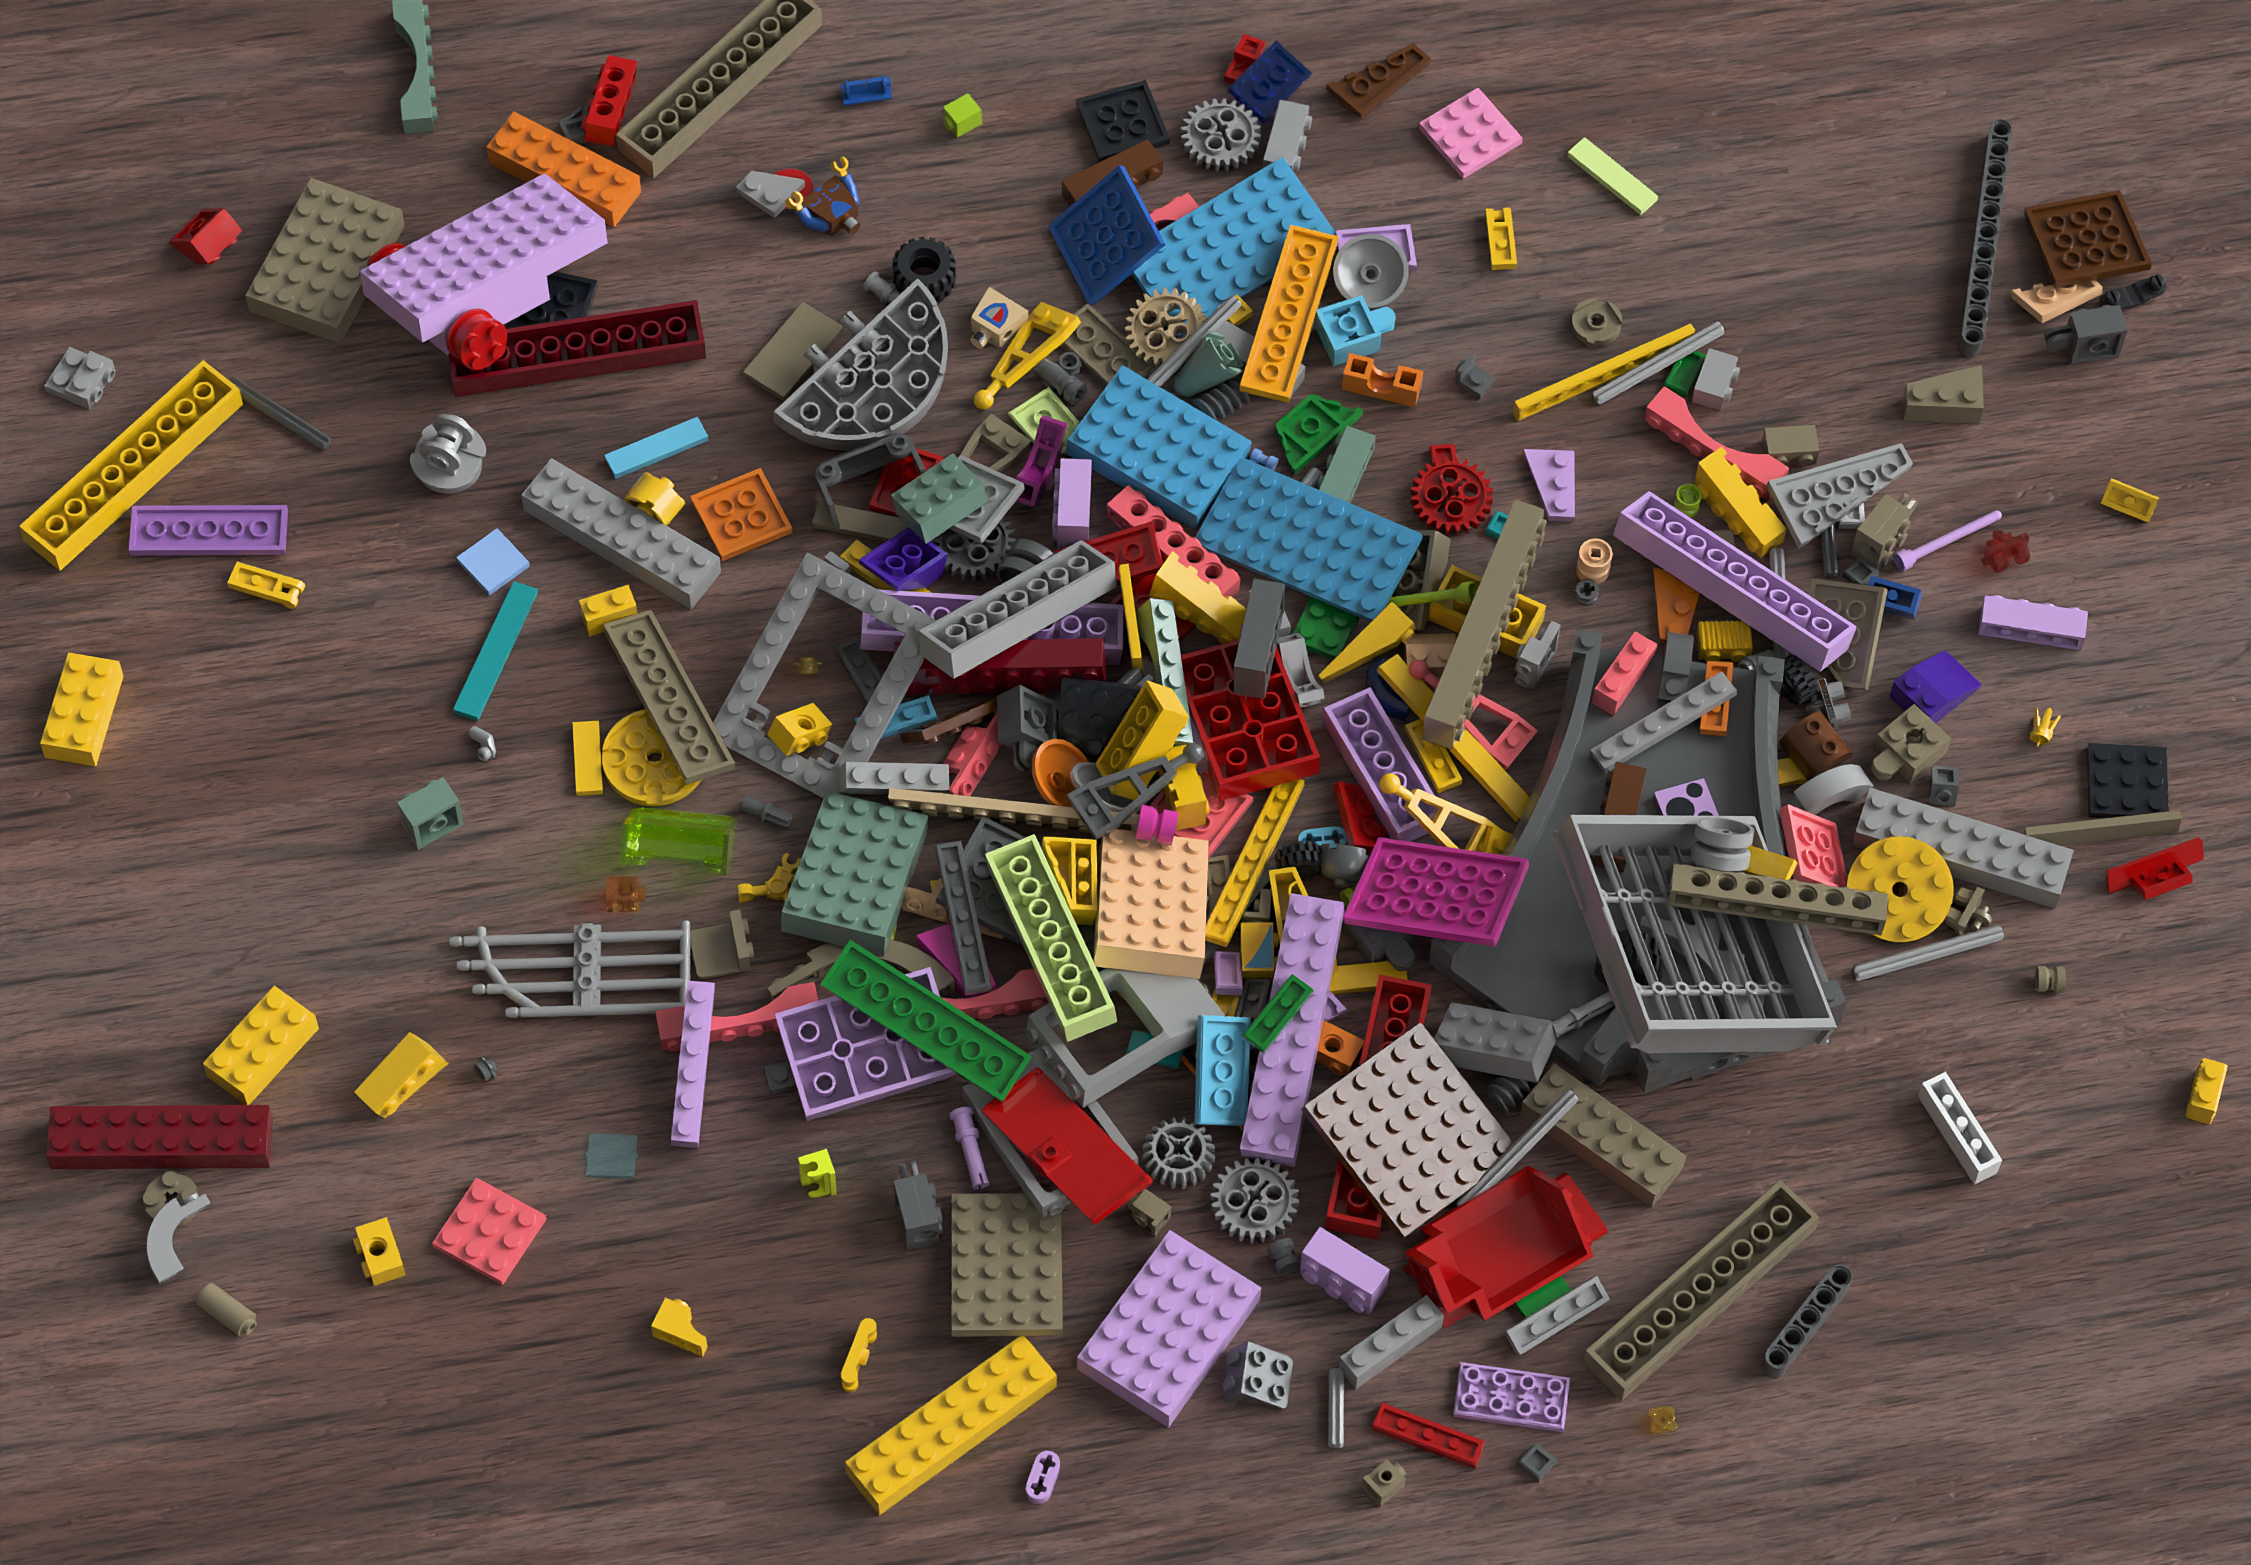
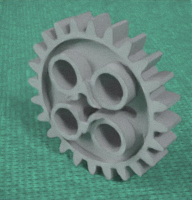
M1215 98L1212 105L1203 101V108L1195 105L1194 112L1188 111L1187 119H1183L1181 144H1184V152H1189L1190 160L1197 157V165L1205 162L1207 170L1211 165H1215L1217 172L1220 166H1224L1226 171H1229V165H1233L1238 169L1239 161L1246 165L1247 157L1253 159L1254 151L1259 149L1261 127L1257 125L1258 118H1252V110L1244 112V104L1237 108L1235 100L1230 105L1227 104L1226 98H1223L1221 104H1218Z
M1256 1157L1254 1164H1251L1249 1159L1245 1158L1243 1166L1239 1162L1234 1161V1170L1226 1166L1225 1175L1218 1174L1217 1181L1219 1183H1213L1212 1190L1214 1193H1211L1210 1201L1214 1202L1211 1204V1211L1217 1212L1214 1218L1215 1221L1223 1220L1221 1223L1222 1230L1230 1227V1237L1235 1233H1239V1241L1241 1242L1245 1236H1249L1251 1244H1253L1255 1237H1259L1260 1241L1264 1243L1265 1235H1269L1272 1240H1275L1276 1230L1284 1234V1225L1292 1226V1219L1290 1217L1297 1216L1295 1208L1299 1207V1200L1296 1199L1298 1197V1189H1292L1295 1186V1180H1287L1288 1171L1279 1173L1280 1164L1271 1168L1269 1159L1262 1165L1260 1164L1259 1157ZM1247 1180H1254L1257 1182V1184L1254 1186L1246 1185L1244 1182ZM1268 1182L1269 1184L1261 1191L1264 1183ZM1260 1193V1199L1255 1200L1258 1194ZM1276 1194L1280 1198L1278 1200H1271L1267 1196ZM1233 1200H1238L1242 1205L1234 1207L1229 1203ZM1250 1200H1251V1201H1254V1202L1252 1203V1206H1251L1250 1209H1249ZM1249 1209L1246 1217L1241 1218L1240 1216H1242ZM1254 1215H1262L1265 1219L1256 1221L1252 1217Z

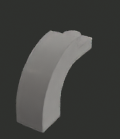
M1299 633L1278 637L1276 647L1300 708L1321 703L1320 699L1325 698L1324 691L1312 674L1304 637Z
M1853 764L1843 765L1830 769L1800 786L1794 791L1795 796L1783 806L1789 804L1816 815L1837 802H1855L1868 792L1869 788L1874 786L1860 766Z
M197 1193L183 1200L184 1206L182 1207L174 1198L154 1218L147 1236L146 1256L149 1268L158 1285L184 1270L173 1249V1232L182 1221L210 1206V1201L206 1194L200 1197Z

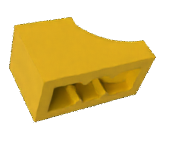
M665 1298L651 1325L653 1337L702 1357L707 1349L706 1337L699 1334L690 1323L692 1316L688 1305L679 1299L672 1301Z

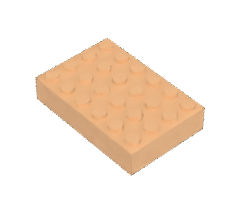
M1115 829L1102 836L1099 846L1097 877V913L1095 917L1093 954L1095 966L1200 979L1205 958L1208 841L1174 836L1171 846L1157 843L1155 837L1150 841L1135 839L1136 831Z

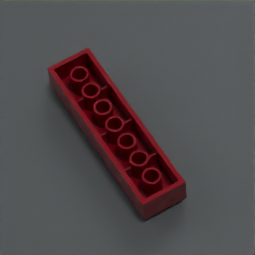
M1103 638L1022 640L956 678H952L925 658L905 695L931 694L939 696L944 693H956L958 695L983 693L992 695L996 692H1006L1019 685L1038 694H1044L1048 691L1061 692L1063 677L1107 682L1108 661ZM894 642V655L901 642Z
M269 1105L50 1106L46 1157L51 1169L270 1168L273 1117Z

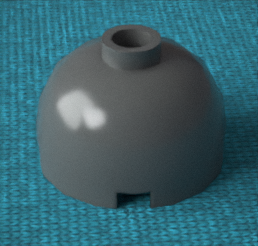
M1321 844L1322 864L1320 869L1324 876L1334 880L1333 885L1348 888L1349 883H1357L1372 852L1366 854V849L1337 844L1336 849H1329L1330 844Z

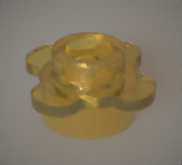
M800 657V662L792 663V666H797V673L800 674L818 673V665H823V662H815V657Z
M1660 1406L1658 1408H1651L1648 1411V1417L1652 1422L1651 1431L1654 1434H1660L1661 1431L1675 1432L1677 1430L1678 1424L1675 1422V1409L1673 1407ZM1664 1418L1665 1422H1661L1660 1419Z

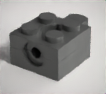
M2104 305L2096 309H2079L2071 312L2066 326L2049 328L2045 331L2044 338L2049 351L2066 349L2071 365L2119 357L2128 330L2120 305Z
M1019 685L997 695L998 742L1013 749L1014 766L1018 771L1025 773L1032 769V758L1035 750L1042 743L1051 739H1057L1056 702Z
M1343 918L1342 929L1368 963L1380 962L1387 958L1397 971H1406L1412 967L1415 951L1409 944L1415 941L1414 934L1345 924Z
M915 1160L909 1161L911 1177H908L907 1169L903 1162L899 1163L901 1179L894 1180L895 1205L907 1251L939 1244V1234L943 1233L941 1224L943 1220L940 1207L936 1206L933 1182L928 1183L926 1173L919 1175Z

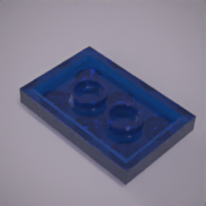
M1275 41L1229 87L1228 92L1241 104H1244L1245 108L1252 110V114L1264 124L1277 111L1280 100L1287 101L1310 78L1312 72L1279 42Z

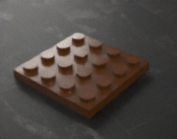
M2120 190L2030 206L2024 209V216L2055 288L2151 270V260Z

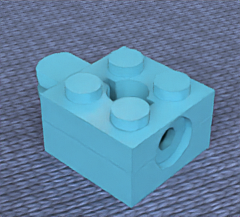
M1363 295L1316 310L1314 327L1332 365L1336 366L1347 362L1349 353L1367 356L1379 352L1381 334L1394 329L1396 317L1394 311L1389 307L1370 311Z

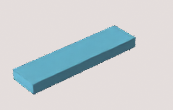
M695 417L604 455L605 461L614 478L618 479L707 442L708 435L698 417Z

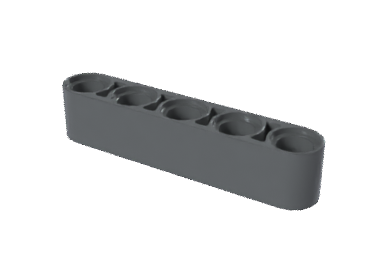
M1835 1265L1830 1268L1767 1349L1762 1362V1369L1768 1377L1779 1378L1786 1373L1845 1297L1852 1282V1272L1848 1267ZM1840 1278L1845 1284H1836L1832 1279ZM1824 1298L1829 1304L1823 1305L1817 1299ZM1809 1318L1814 1324H1804L1801 1319ZM1793 1338L1798 1344L1790 1345L1785 1339ZM1777 1358L1782 1364L1774 1365L1770 1362V1359Z

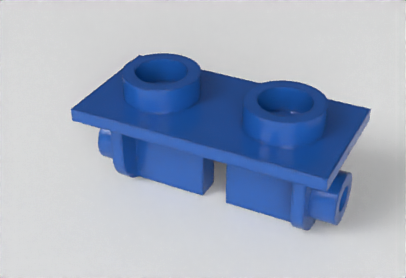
M884 75L865 81L848 82L846 80L845 83L839 84L844 106L892 99L890 77H885Z

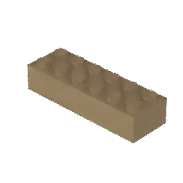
M1554 1063L1522 1102L1520 1116L1534 1124L1566 1090H1571L1578 1097V1102L1546 1134L1652 1208L1683 1170L1686 1155Z

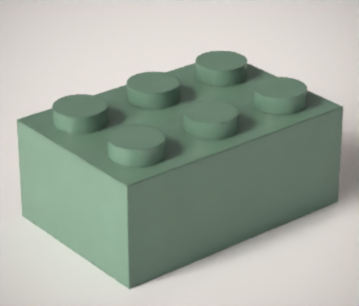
M953 453L891 495L896 514L925 544L988 502L983 483Z

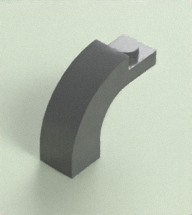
M1667 631L1657 701L1670 703L1686 693L1693 651V635Z

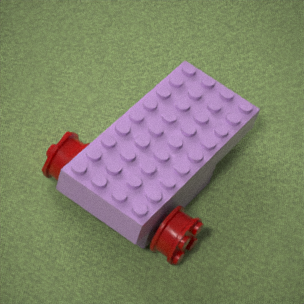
M544 173L408 246L401 243H392L382 247L368 259V266L360 270L363 294L422 343L429 340L446 355L451 354L455 358L460 359L467 368L481 370L490 366L504 355L507 343V330L504 324L550 300L547 276L607 244L605 220Z

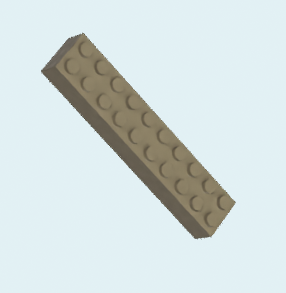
M764 0L616 134L618 151L652 178H655L822 26L821 8L811 0Z
M1515 499L1426 712L1423 740L1449 749H1453L1456 741H1461L1465 727H1463L1465 720L1470 719L1474 709V705H1472L1474 698H1478L1481 693L1483 676H1488L1492 665L1490 660L1493 654H1497L1501 640H1499L1501 633H1505L1510 621V618H1508L1510 611L1514 612L1519 599L1517 596L1519 589L1523 590L1528 576L1526 575L1527 570L1533 567L1536 558V548L1542 545L1545 536L1544 529L1547 520L1543 519L1544 509Z
M1780 1180L1591 1345L1585 1352L1583 1363L1621 1401L1624 1400L1816 1230L1820 1217Z

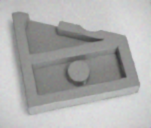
M751 171L736 186V193L773 218H776L786 207L785 200L787 198L793 200L794 198L791 196V193L795 191L800 193L805 187V181L798 178Z

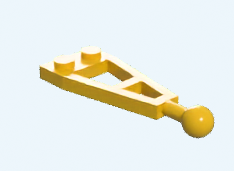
M1041 302L1028 316V320L1021 326L990 375L993 382L986 390H979L975 393L973 398L974 405L981 410L989 409L994 401L993 396L1002 386L1006 388L1012 386L1073 333L1081 323L1078 316ZM1034 328L1052 335L1031 354L1021 350ZM1014 360L1020 362L1006 374Z
M1393 773L1383 775L1379 781L1380 789L1384 793H1395L1406 801L1403 808L1440 846L1459 849L1441 831L1449 813L1477 825L1464 850L1481 852L1488 827L1501 829L1483 816L1420 789H1413L1410 792L1400 785V779ZM1419 801L1439 808L1433 821L1417 807Z

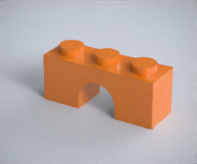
M1349 353L1343 373L1342 390L1415 408L1422 386L1423 371L1399 365L1397 372L1385 373L1374 366V359Z

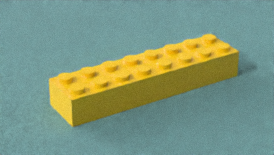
M1019 1336L845 1462L846 1474L880 1516L1057 1387V1375L1027 1338Z

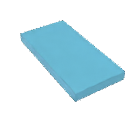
M1198 1015L1194 1124L1245 1126L1248 1111L1250 1043L1245 1041L1242 1035L1250 1027L1251 1017Z

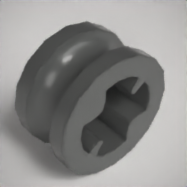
M1581 580L1576 586V601L1585 606L1594 604L1598 598V585L1592 580ZM1583 589H1589V593L1591 592V595L1585 596V592L1583 593Z

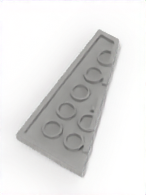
M1900 443L1768 481L1766 487L1798 549H1800L1907 472L1913 463L1903 444Z

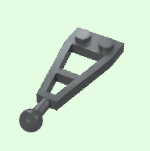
M1189 743L1184 747L1182 754L1170 761L1166 756L1090 781L1067 794V799L1093 838L1097 840L1118 828L1139 810L1142 805L1147 803L1177 775L1175 771L1177 768L1186 763L1196 764L1200 762L1204 755L1203 749L1197 743ZM1162 769L1165 774L1147 789L1139 776ZM1129 780L1139 796L1113 817L1096 791Z

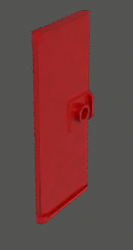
M1036 1067L1016 1082L1003 1103L994 1098L981 1109L982 1114L1029 1160L1030 1164L1044 1178H1047L1093 1225L1099 1223L1153 1182V1179L1063 1092L1040 1067Z

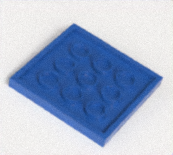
M1121 165L1114 168L1048 225L1087 303L1095 305L1166 245L1128 172Z

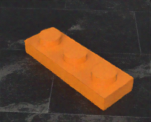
M1707 661L1705 681L1722 671L1732 684L1733 663ZM1730 700L1701 716L1700 734L1727 735Z

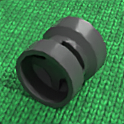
M1291 1238L1278 1240L1267 1248L1270 1258L1276 1262L1274 1268L1278 1275L1290 1274L1301 1266L1300 1256L1295 1254V1245Z

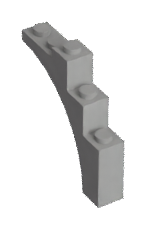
M1642 916L1640 932L1649 934L1654 938L1647 916ZM1705 916L1729 982L1734 985H1742L1729 950H1718L1721 929L1717 919ZM1658 917L1670 949L1684 956L1672 921L1663 920ZM1683 921L1702 973L1711 985H1719L1696 924L1695 926L1689 925ZM1760 995L1758 998L1763 1009L1765 995ZM1719 996L1726 1019H1731L1723 996ZM1735 996L1743 1019H1755L1747 997ZM1730 1052L1750 1057L1754 1056V1052Z

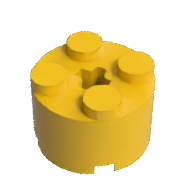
M647 472L643 473L623 500L668 526L685 504V501L673 490L674 485L669 479L665 477L659 479Z

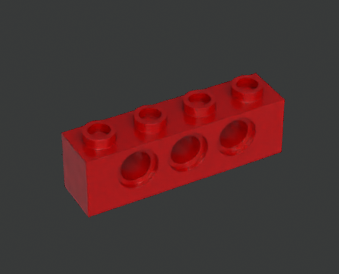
M608 55L606 63L601 64L599 70L600 81H595L593 89L594 98H590L588 102L587 112L589 114L584 115L581 129L585 130V141L609 146L615 145L616 134L620 130L636 81V60Z

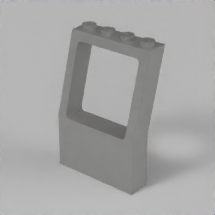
M1106 968L1099 972L1107 992L1110 993L1113 990L1120 992L1154 1038L1092 1076L1084 1072L1053 1031L1052 1027L1059 1023L1050 1003L1028 1016L1027 1028L1025 1030L1026 1036L1031 1043H1034L1039 1048L1043 1060L1049 1062L1058 1080L1064 1082L1070 1096L1074 1100L1076 1099L1083 1108L1166 1056L1196 1044L1198 1015L1225 1016L1197 978Z
M1039 1048L1028 1053L1032 1056V1059L1017 1082L1036 1067H1040L1138 1165V1156L1097 1100L1082 1108L1079 1102L1070 1096L1064 1082L1058 1080L1049 1062L1043 1060ZM972 1083L964 1086L963 1099L965 1103L973 1109V1116L992 1147L1042 1218L1049 1214L1053 1216L1060 1213L1064 1206L1071 1202L1058 1189L1050 1193L1045 1192L1010 1143L1011 1141L982 1114L981 1109L994 1098Z

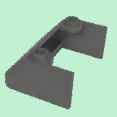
M894 433L823 460L813 467L812 476L835 529L840 528L834 503L827 490L828 487L908 456L918 476L926 472L914 443L909 436Z

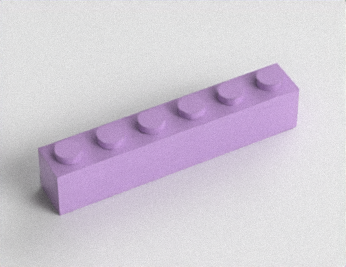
M687 982L671 1146L699 1148L715 983Z

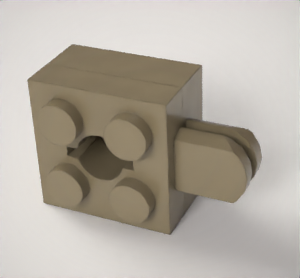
M1903 493L1897 501L1885 494L1857 529L1851 556L1856 559L1861 556L1876 570L1882 564L1886 565L1893 556V549L1896 546L1901 547L1908 536L1905 532L1911 525L1909 517L1915 510L1918 501L1912 498L1907 503L1909 495Z
M1913 704L1877 735L1874 750L1878 755L1873 759L1872 773L1879 780L1886 781L1899 772L1911 784L1947 754L1952 738Z

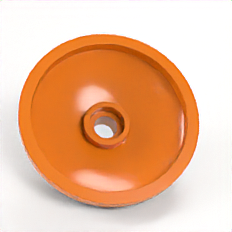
M1061 739L1048 740L1035 750L1032 758V775L1039 793L1048 804L1072 807L1067 799V794L1075 790L1070 773L1076 764L1089 761L1077 747Z

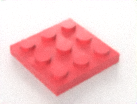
M1207 770L1203 771L1202 774H1198L1202 779L1203 791L1210 810V814H1206V824L1177 830L1174 836L1207 840L1208 858H1210L1251 806L1253 797L1249 794H1244L1219 801ZM1164 790L1160 792L1150 805L1156 808L1158 813H1161L1164 809L1169 810Z
M1789 804L1779 808L1781 826L1786 840L1785 848L1789 858H1793L1797 862L1792 874L1793 879L1799 882L1846 887L1847 874L1837 824Z
M476 1177L432 1242L433 1248L503 1285L547 1219L545 1214Z

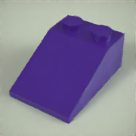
M908 527L859 559V564L896 591L926 588L943 577L948 554L932 542L925 544Z
M1944 650L1911 667L1893 682L1889 697L1904 711L1915 704L1933 722L1937 723L1976 692L1982 684Z

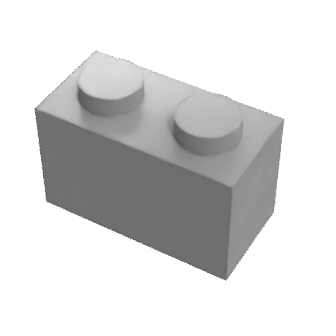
M1709 348L1694 388L1692 402L1721 411L1723 403H1729L1733 391V388H1730L1731 381L1736 383L1740 368L1736 367L1738 357Z

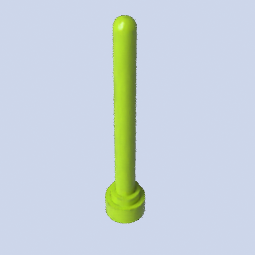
M1474 581L1462 582L1456 589L1391 597L1386 607L1391 602L1400 607L1452 599L1469 603L1473 602L1478 587Z

